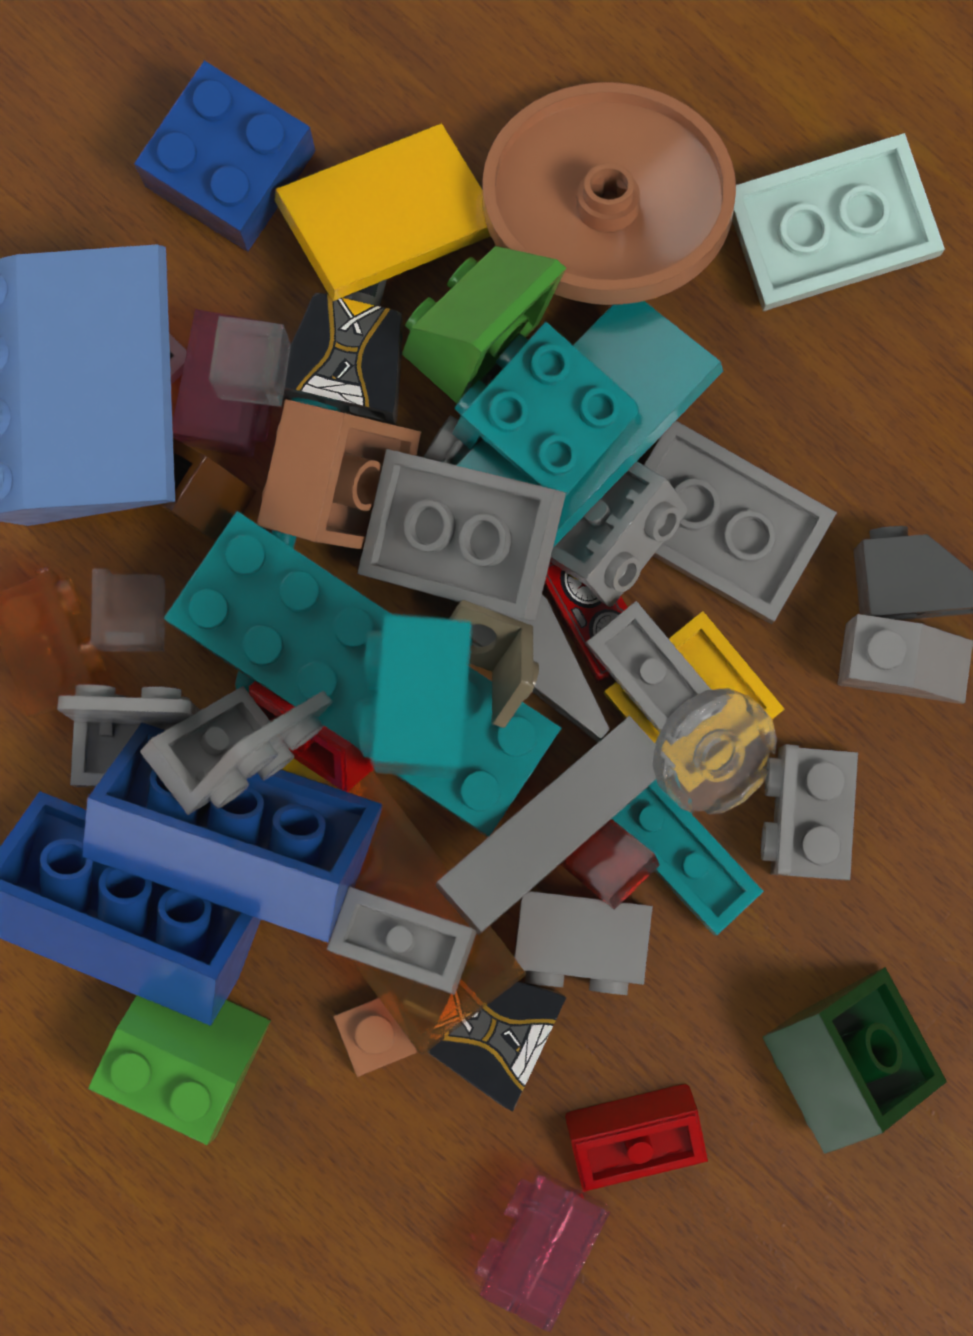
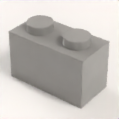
M529 891L521 898L513 969L526 970L525 983L563 987L564 976L568 975L590 978L589 991L628 995L629 983L644 985L653 906Z

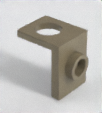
M462 600L449 620L471 621L472 625H485L496 634L495 640L487 646H470L469 663L492 672V724L505 728L523 700L531 694L538 678L539 664L533 661V626Z

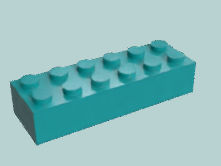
M237 511L164 619L172 627L295 707L325 691L332 700V704L318 719L324 726L360 749L359 732L362 704L376 705L377 691H369L365 675L368 631L382 632L384 614H392ZM468 666L461 763L456 778L393 775L484 836L489 837L561 730V727L524 702L521 703L505 728L493 725L492 681Z

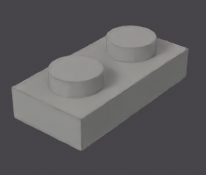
M637 601L586 642L589 650L668 743L720 701Z
M349 887L326 950L455 995L477 932L472 928Z

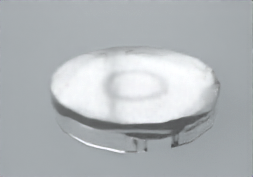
M730 688L706 690L686 700L666 720L655 742L652 765L658 786L681 809L694 813L692 811L694 810L705 811L709 815L719 814L742 804L762 785L769 772L765 764L769 758V752L771 751L775 754L777 743L772 718L751 697Z

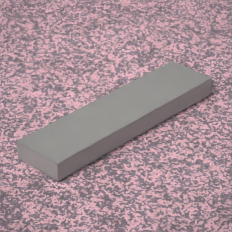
M630 716L627 717L437 881L435 887L470 927L477 932V935H480L667 771L673 763Z

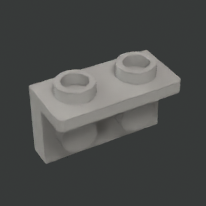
M636 461L553 547L550 562L587 585L601 602L611 607L623 592L635 584L641 570L662 543L674 535L688 508L665 477Z
M785 744L778 748V759L768 758L765 775V795L775 797L774 822H764L761 859L771 861L770 875L850 880L858 752L799 748V745Z

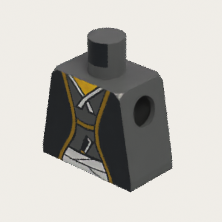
M387 279L335 301H332L328 294H314L276 378L275 387L280 399L291 400V398L297 397L314 400L340 409L342 413L396 425L404 325L402 313L380 307Z
M465 965L455 995L414 981L402 1008L436 1024L425 1049L430 1055L501 1106L513 1111L566 997L551 989Z

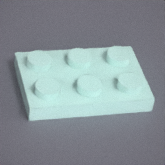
M905 133L736 185L732 221L763 311L939 257L945 250Z

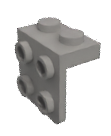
M77 685L75 696H58V711L74 721L70 785L73 787L95 788L141 722L168 730L201 710L190 701V698L182 697V690L176 688L144 687L141 691V698H128L115 694L116 688Z
M244 686L150 739L140 752L188 815L210 801L219 809L235 799L249 786V783L246 781L247 778L258 773L262 780H266L292 761L294 755L289 748L291 750L297 749L324 727L318 717L332 704V700L325 691H322L270 722Z

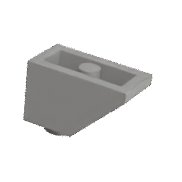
M857 614L846 623L838 685L964 704L973 640L921 623Z

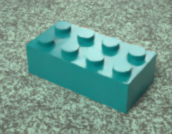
M384 614L382 632L368 631L365 675L369 691H377L376 705L362 704L359 747L363 757L372 758V764L376 773L447 779L456 778L461 763L471 621Z

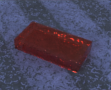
M613 819L608 821L560 864L613 910L660 866L656 855Z

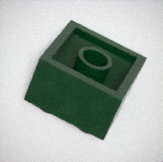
M886 967L867 975L796 1013L762 1037L773 1056L776 1067L782 1073L804 1115L807 1125L815 1135L824 1154L884 1133L947 1082Z

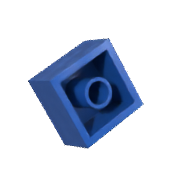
M204 60L134 165L146 188L248 252L278 208L275 203V190L296 181L316 150L311 129L308 125Z

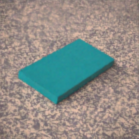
M645 301L612 305L573 345L637 402L638 413L565 496L553 547L723 372L721 361ZM484 439L456 465L534 484Z

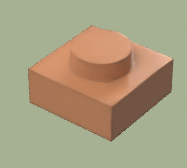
M395 991L333 1016L357 1077L418 1052Z

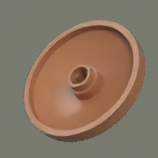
M603 82L581 84L555 91L534 101L517 113L503 127L491 146L484 166L483 211L487 228L495 245L557 259L566 267V270L554 294L584 303L602 305L637 303L657 298L685 285L699 275L717 256L729 233L735 206L736 180L732 160L720 136L701 115L679 100L650 88L626 83Z

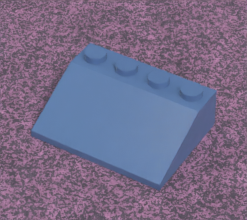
M156 244L17 254L0 258V522L31 526L175 502L166 247Z

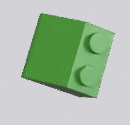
M495 246L479 262L472 257L468 258L449 279L447 286L451 290L437 303L431 297L427 298L409 317L405 327L410 330L402 355L458 404L478 380L482 381L498 365L496 364L498 358L519 334L526 337L540 323L566 267L557 259Z
M136 996L118 1025L88 1089L208 1145L217 1138L271 1020L226 999L210 1026L145 998Z

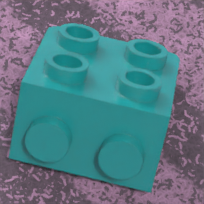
M545 322L530 340L522 334H519L496 361V364L503 370L488 386L481 380H478L462 397L454 408L461 414V417L452 434L470 450L483 438L535 485L563 491L567 495L636 417L638 404L628 393Z

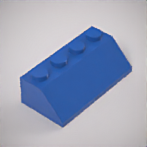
M141 722L88 797L82 857L328 943L348 888H355L383 804L280 770L266 780H262L258 773L247 778L246 781L249 783V786L235 799L219 809L210 801L188 815L140 752L150 739L166 730Z
M39 791L0 846V939L211 1026L239 979L261 919L82 857L86 810Z

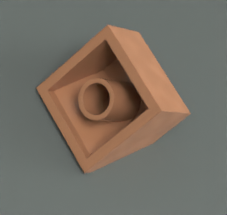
M285 399L281 420L276 432V442L269 473L262 492V503L257 525L314 542L363 550L386 449L416 456L422 432Z

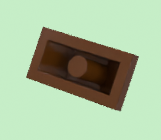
M173 438L175 502L157 505L189 526L217 541L235 513L238 511L242 515L244 514V510L254 497L256 491L204 454Z

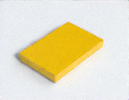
M442 123L275 190V203L332 301L490 237L483 211V190Z

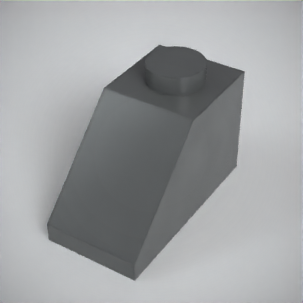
M907 526L882 527L870 530V539L862 540L853 549L861 615L894 620H910L973 614V571L928 534L909 536Z

